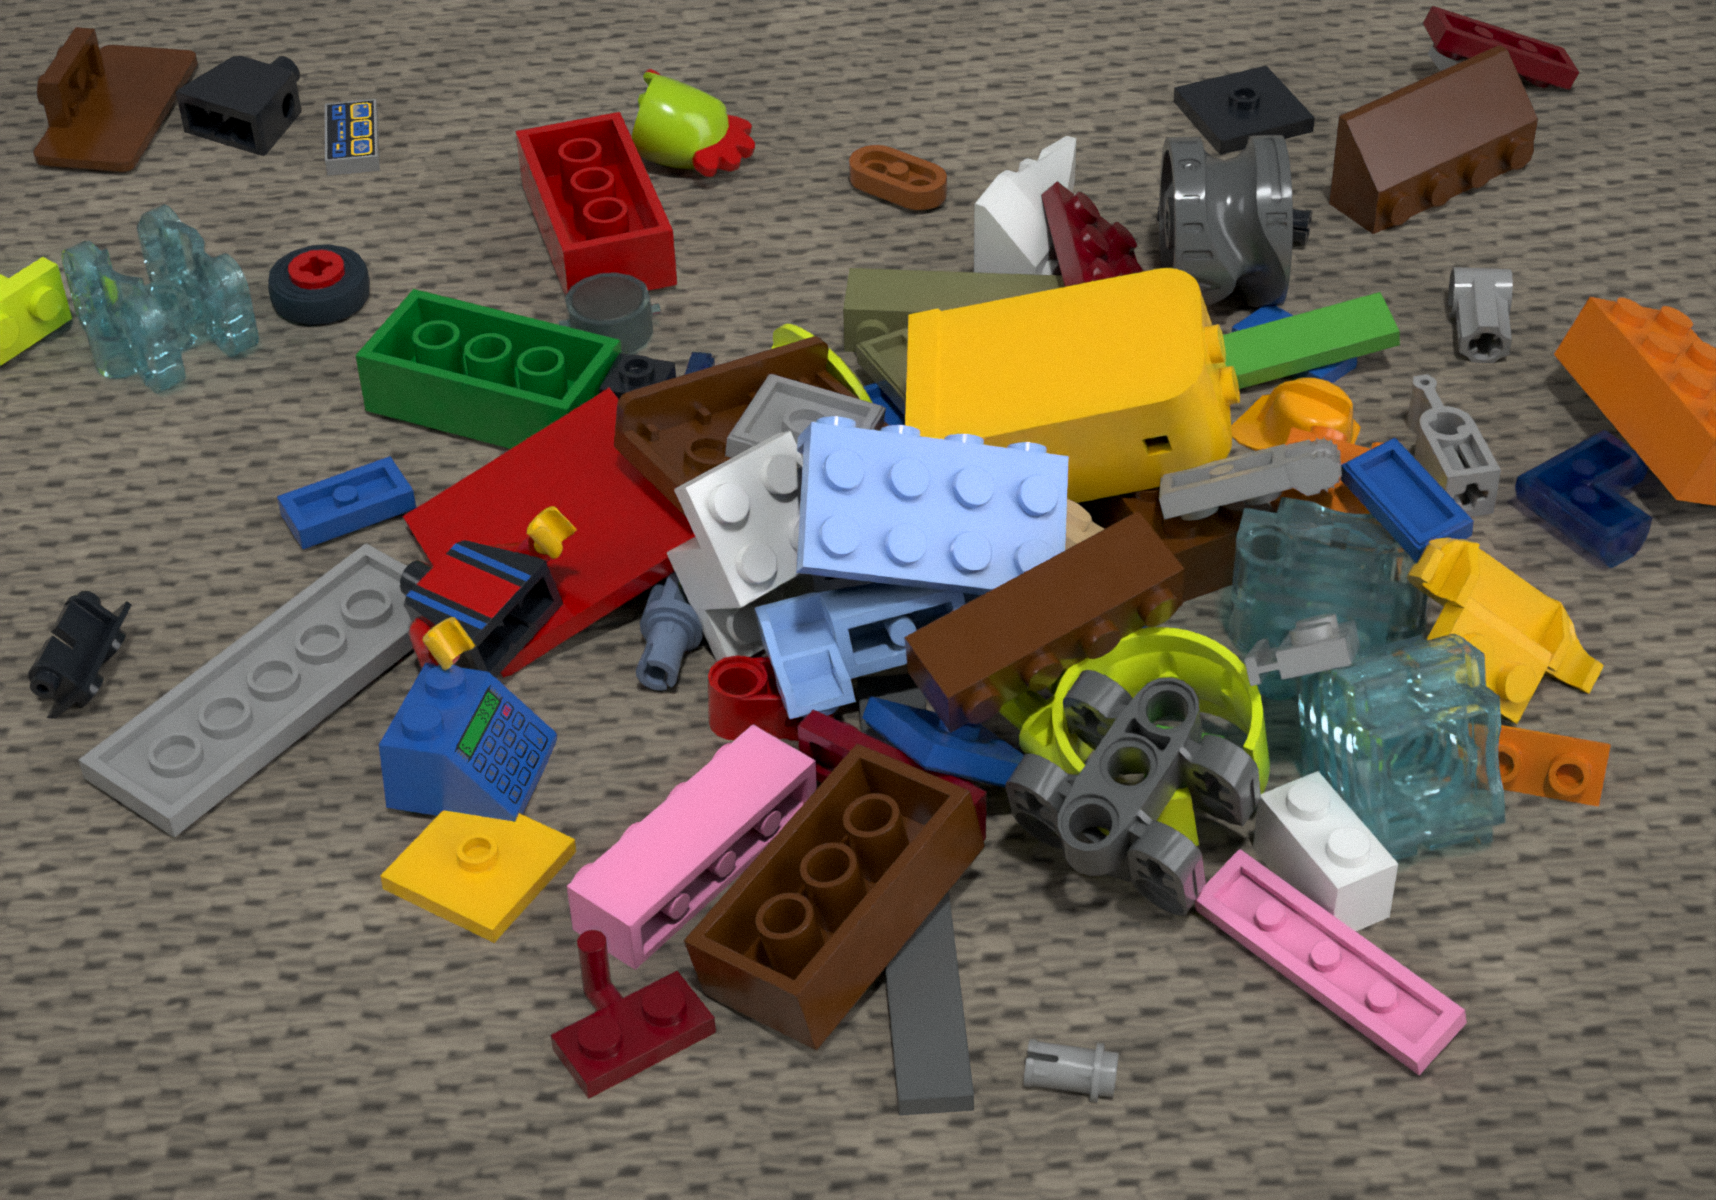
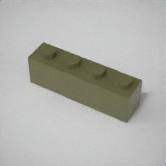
M849 268L843 307L844 351L856 352V344L908 328V314L937 308L944 311L1065 287L1063 277L1061 275Z

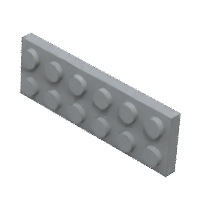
M365 543L78 759L84 779L175 838L413 649L408 635L412 621L404 606L406 596L400 590V578L407 566Z

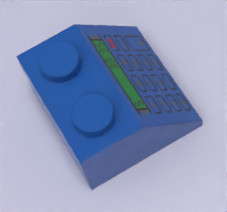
M425 663L379 743L386 808L436 816L445 810L515 822L518 814H523L546 768L557 742V733L490 672L460 668L456 665H452L444 671L440 665L434 666L431 663Z

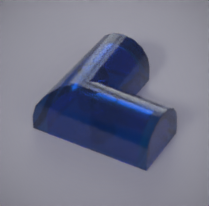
M1602 430L1519 475L1516 479V497L1525 507L1609 568H1614L1633 557L1646 541L1650 531L1652 517L1620 495V493L1644 480L1648 466L1635 450L1606 430Z

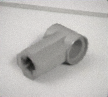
M1452 267L1448 306H1452V311L1449 313V317L1456 318L1459 353L1467 356L1471 362L1495 363L1498 359L1508 356L1510 353L1512 337L1509 315L1513 291L1511 269Z

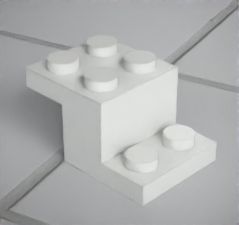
M791 431L777 433L674 489L696 537L668 551L667 555L690 605L699 618L702 631L716 661L737 655L751 657L764 649L755 607L815 592L813 576L796 573L801 502L797 468L803 467V458L801 453L797 452V444Z

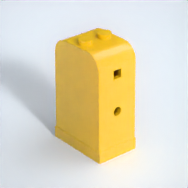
M1160 268L944 311L937 308L908 314L905 426L919 429L920 436L944 439L952 434H971L983 438L984 445L1007 448L1008 445L1013 443L1030 442L1045 446L1047 448L1046 453L1069 456L1067 499L1076 503L1160 487L1161 478L1165 474L1195 468L1209 462L1227 458L1232 446L1230 405L1240 403V392L1234 367H1226L1225 364L1226 350L1220 325H1212L1199 284L1195 278L1179 269Z

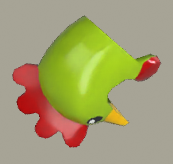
M652 69L645 71L643 79L647 83L648 88L646 92L638 97L639 111L631 136L642 158L671 168L695 169L706 177H713L717 169L727 172L738 170L741 158H748L753 155L755 141L749 136L752 124L748 120L727 115L726 106L719 99L699 89L662 76Z

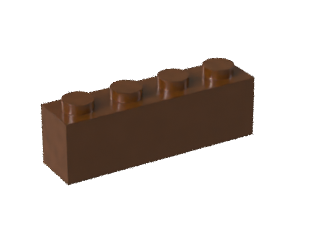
M1137 511L905 636L908 673L950 733L968 723H982L993 717L1004 703L1028 690H1042L1055 682L1062 671L1086 658L1097 659L1108 654L1118 645L1122 638L1144 626L1156 627L1170 619L1178 608L1183 605L1185 569L1143 515Z

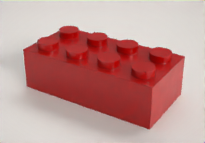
M620 112L515 131L522 186L569 306H573V294L578 287L587 281L599 277L616 276L629 279L636 283L642 292L677 285L673 229Z

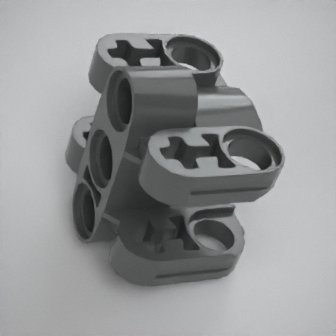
M1084 670L1064 697L1063 708L1068 732L1070 734L1076 733L1085 744L1095 751L1079 775L1068 774L1050 760L1039 755L1025 754L1005 785L1012 814L1018 824L1029 834L1049 846L1059 849L1063 848L1068 864L1077 872L1088 876H1102L1106 874L1127 882L1132 881L1134 887L1141 895L1159 908L1171 914L1186 916L1206 884L1202 854L1197 846L1185 835L1156 820L1176 790L1188 787L1192 798L1193 810L1197 807L1219 820L1221 819L1230 824L1243 827L1261 799L1257 764L1250 755L1229 740L1211 734L1204 735L1202 738L1199 700L1193 688L1184 681L1172 677L1158 678L1147 683L1132 698L1122 686L1106 675L1092 670ZM1165 715H1176L1184 719L1179 726L1169 729L1156 727L1153 724L1158 718ZM1120 774L1148 775L1141 783L1131 786L1118 784L1115 781ZM1097 827L1107 829L1110 832L1109 835H1105Z

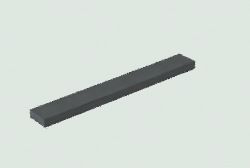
M909 674L857 678L861 732L898 749L868 726L862 718L870 696L927 710L925 696ZM948 891L885 967L899 1116L974 1111V1091Z

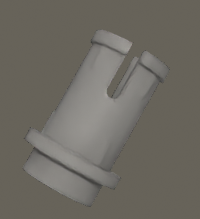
M1030 1038L1027 1050L1029 1055L1026 1058L1024 1087L1031 1088L1035 1086L1090 1094V1102L1095 1103L1098 1102V1096L1113 1098L1119 1053L1104 1051L1105 1043L1097 1042L1096 1049L1040 1042L1037 1039Z

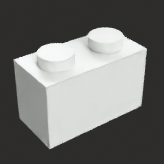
M1319 771L1260 794L1261 799L1257 808L1253 849L1274 874L1354 931L1390 917L1398 863Z

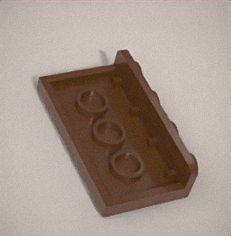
M813 336L626 392L617 403L614 447L686 517L674 489L731 459L725 456L727 437L769 374L853 398L857 397L826 371L828 344L820 337ZM884 421L883 427L889 426V425Z

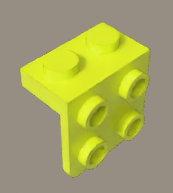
M41 257L10 278L0 274V366L72 319L58 264L44 257Z

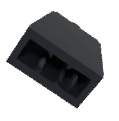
M244 56L229 58L176 91L184 132L264 157L302 111L297 82L300 79L297 65L285 56H279L270 64Z

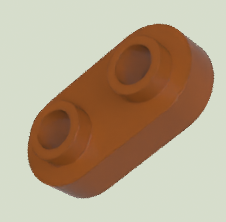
M884 145L861 147L854 151L849 158L851 184L855 188L913 210L935 208L942 204L947 197V174L937 164Z

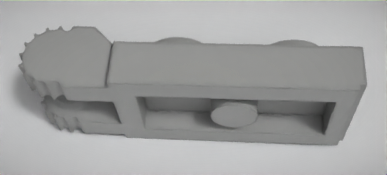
M1323 437L1320 440L1316 438L1313 442L1309 439L1289 445L1282 444L1209 462L1195 468L1165 474L1161 478L1159 501L1164 519L1181 516L1183 520H1198L1214 514L1218 511L1219 506L1243 500L1246 505L1265 504L1280 497L1282 491L1292 488L1307 496L1318 494L1322 489L1328 491V488H1334V485L1339 483V477H1342L1340 450H1337V444L1334 445L1332 440L1328 441Z

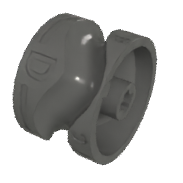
M1282 135L1249 136L1246 148L1237 157L1227 160L1213 158L1204 150L1201 137H1166L1162 151L1159 189L1160 268L1179 269L1193 276L1199 284L1206 307L1226 298L1235 287L1243 294L1246 306H1282L1289 287L1293 239L1292 181L1288 149Z

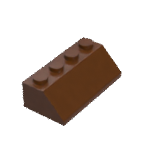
M1498 45L1340 115L1329 204L1371 234H1376L1393 225H1401L1410 217L1433 206H1442L1450 198L1474 187L1480 188L1489 180L1512 169H1521L1531 161L1534 153L1538 118L1508 50Z

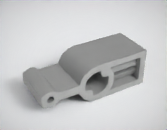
M1429 374L1414 376L1407 419L1408 429L1417 433L1414 458L1470 517L1494 513L1501 469L1477 425L1468 413L1458 408L1443 405L1436 392L1437 381ZM1457 494L1460 495L1465 505H1462Z

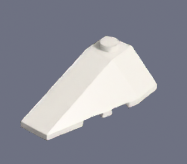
M1065 136L1042 149L1038 161L1027 158L1020 162L1018 172L1005 170L1000 173L976 201L974 211V272L1062 276L1041 195L1056 181L1073 193L1077 138Z

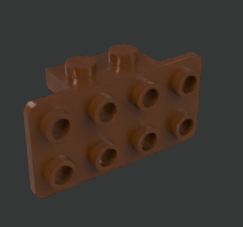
M75 27L64 45L58 49L56 57L38 79L37 98L39 103L45 108L49 128L33 151L36 163L44 166L120 172L130 171L135 168L176 101V91L186 84L198 64L196 53L192 50L125 45H106L100 49L94 28Z

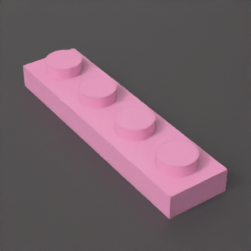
M1241 849L1205 884L1194 902L1198 913L1417 1075H1420L1467 1023L1465 1009Z

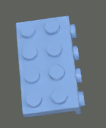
M829 416L819 418L816 422H811L798 436L797 452L803 454L796 573L983 595L1065 551L1069 456L1046 453L1047 448L1037 443L1019 442L1004 448L984 445L983 438L971 434H952L944 439L922 437L920 436V430L911 426L891 425L881 428V431L856 428V422L845 417Z

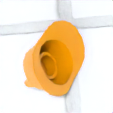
M1299 378L1283 382L1274 387L1271 394L1262 395L1231 425L1232 437L1240 445L1254 451L1282 444L1286 445L1291 427L1308 432L1315 425L1328 427L1348 437L1347 442L1355 444L1361 427L1353 419V403L1349 396L1337 385L1319 378Z

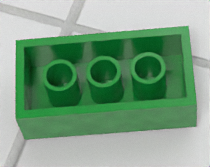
M413 289L355 357L365 411L512 449L597 396L602 382L618 354L622 353L619 339Z

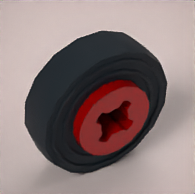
M330 244L311 245L291 251L277 260L269 271L268 290L273 306L279 315L284 318L307 325L329 324L345 319L362 308L369 298L370 279L368 268L358 253L342 246Z

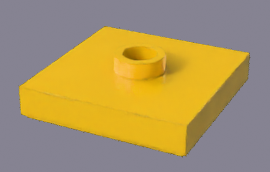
M443 810L380 875L382 888L495 943L577 852L574 838L520 813L516 821L513 822Z

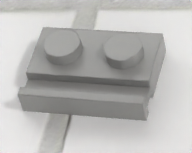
M1335 613L1313 616L1295 622L1296 628L1289 631V634L1278 647L1270 648L1268 639L1258 640L1244 658L1250 686L1261 684L1269 671L1279 670L1281 680L1352 665L1361 647L1355 620L1338 624Z

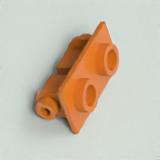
M1472 720L1461 782L1599 807L1611 744Z

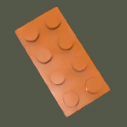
M1589 297L1554 353L1555 357L1676 500L1716 506V348L1703 342L1691 329L1693 326L1692 320L1675 308L1663 306L1660 310L1642 307L1627 298H1618L1617 301Z

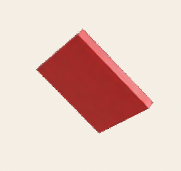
M610 387L402 516L433 566L455 543L464 540L483 545L522 542L529 536L526 532L533 519L550 506H555L577 529L573 535L561 542L563 546L561 554L556 559H551L547 562L562 598L563 605L501 672L503 678L514 674L675 572L667 552L696 537L687 517L614 447L616 411L619 399Z

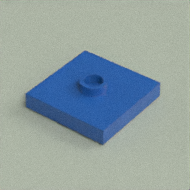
M870 696L862 716L868 726L927 770L1005 788L1007 780L1024 757L1022 753L980 723H968L950 733L936 712Z

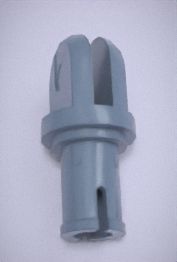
M676 572L653 585L640 620V632L647 643L636 667V677L643 685L653 690L662 691L666 690L667 684L670 687L675 685L684 652H690L698 647L704 634L699 618L690 605Z

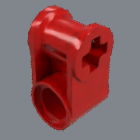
M730 656L717 661L710 668L708 674V722L710 729L717 736L734 741L750 726L755 725L777 739L798 741V725L801 723V718H789L778 691L774 670L769 657ZM834 713L828 715L829 717L835 719Z

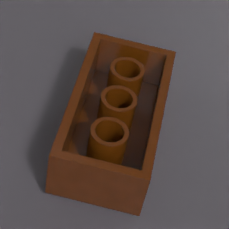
M857 743L684 939V944L704 994L817 1051L985 847L970 791Z

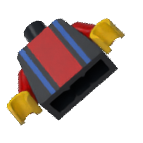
M555 506L546 508L533 519L526 532L529 536L522 542L483 545L464 540L455 543L434 566L419 560L407 565L400 578V590L406 596L404 606L412 621L408 635L421 668H423L425 663H431L434 666L440 665L446 671L452 665H456L460 668L487 671L496 678L563 605L562 598L547 562L551 559H556L563 550L561 542L573 535L577 529Z

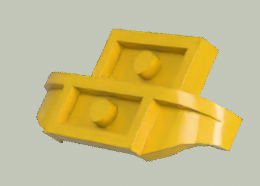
M1439 538L1428 542L1420 559L1416 564L1412 565L1406 578L1417 589L1444 608L1415 660L1416 663L1494 715L1518 724L1544 674L1587 694L1591 692L1604 665L1589 656L1581 646L1573 622L1560 601L1540 592L1481 550L1478 543L1461 538Z

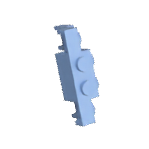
M872 583L826 592H812L755 607L762 643L772 664L778 691L789 718L806 717L813 709L828 716L834 713L839 706L856 702L851 683L852 678L907 664L905 636L981 595Z

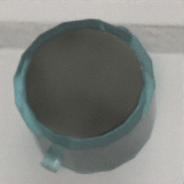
M601 273L584 278L571 287L565 297L567 320L558 321V324L619 339L621 341L622 353L634 355L647 347L654 334L652 316L661 314L659 303L651 304L644 282L631 275Z

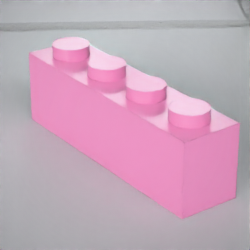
M750 726L732 743L723 745L715 753L712 760L687 782L678 784L670 792L667 799L646 818L629 826L620 840L594 863L583 866L577 872L572 882L567 885L572 929L580 935L588 930L602 932L606 937L608 953L636 970L745 871L816 791V761L757 726Z

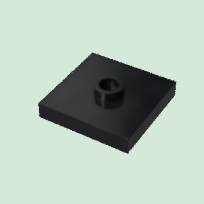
M1267 65L1174 87L1173 102L1219 155L1245 149L1249 136L1282 135L1284 139L1314 131L1315 117Z

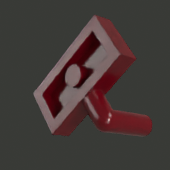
M588 930L578 937L577 947L584 994L597 1011L550 1036L553 1051L588 1099L716 1033L715 1017L678 970L623 998L611 981L605 935L598 930Z

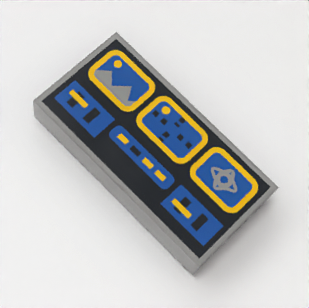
M376 99L325 104V165L327 176L380 171L379 117Z

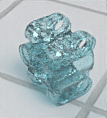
M165 204L143 213L137 225L138 237L150 283L145 286L141 277L125 276L114 271L108 249L106 248L101 251L90 241H82L63 250L61 253L75 312L86 331L95 369L104 378L114 380L125 379L139 374L145 385L158 394L185 380V369L181 354L205 342L214 341L223 353L228 357H233L258 344L259 336L250 291L241 268L227 253H222L214 258L210 257L207 254L204 239L199 232L182 223L176 213Z

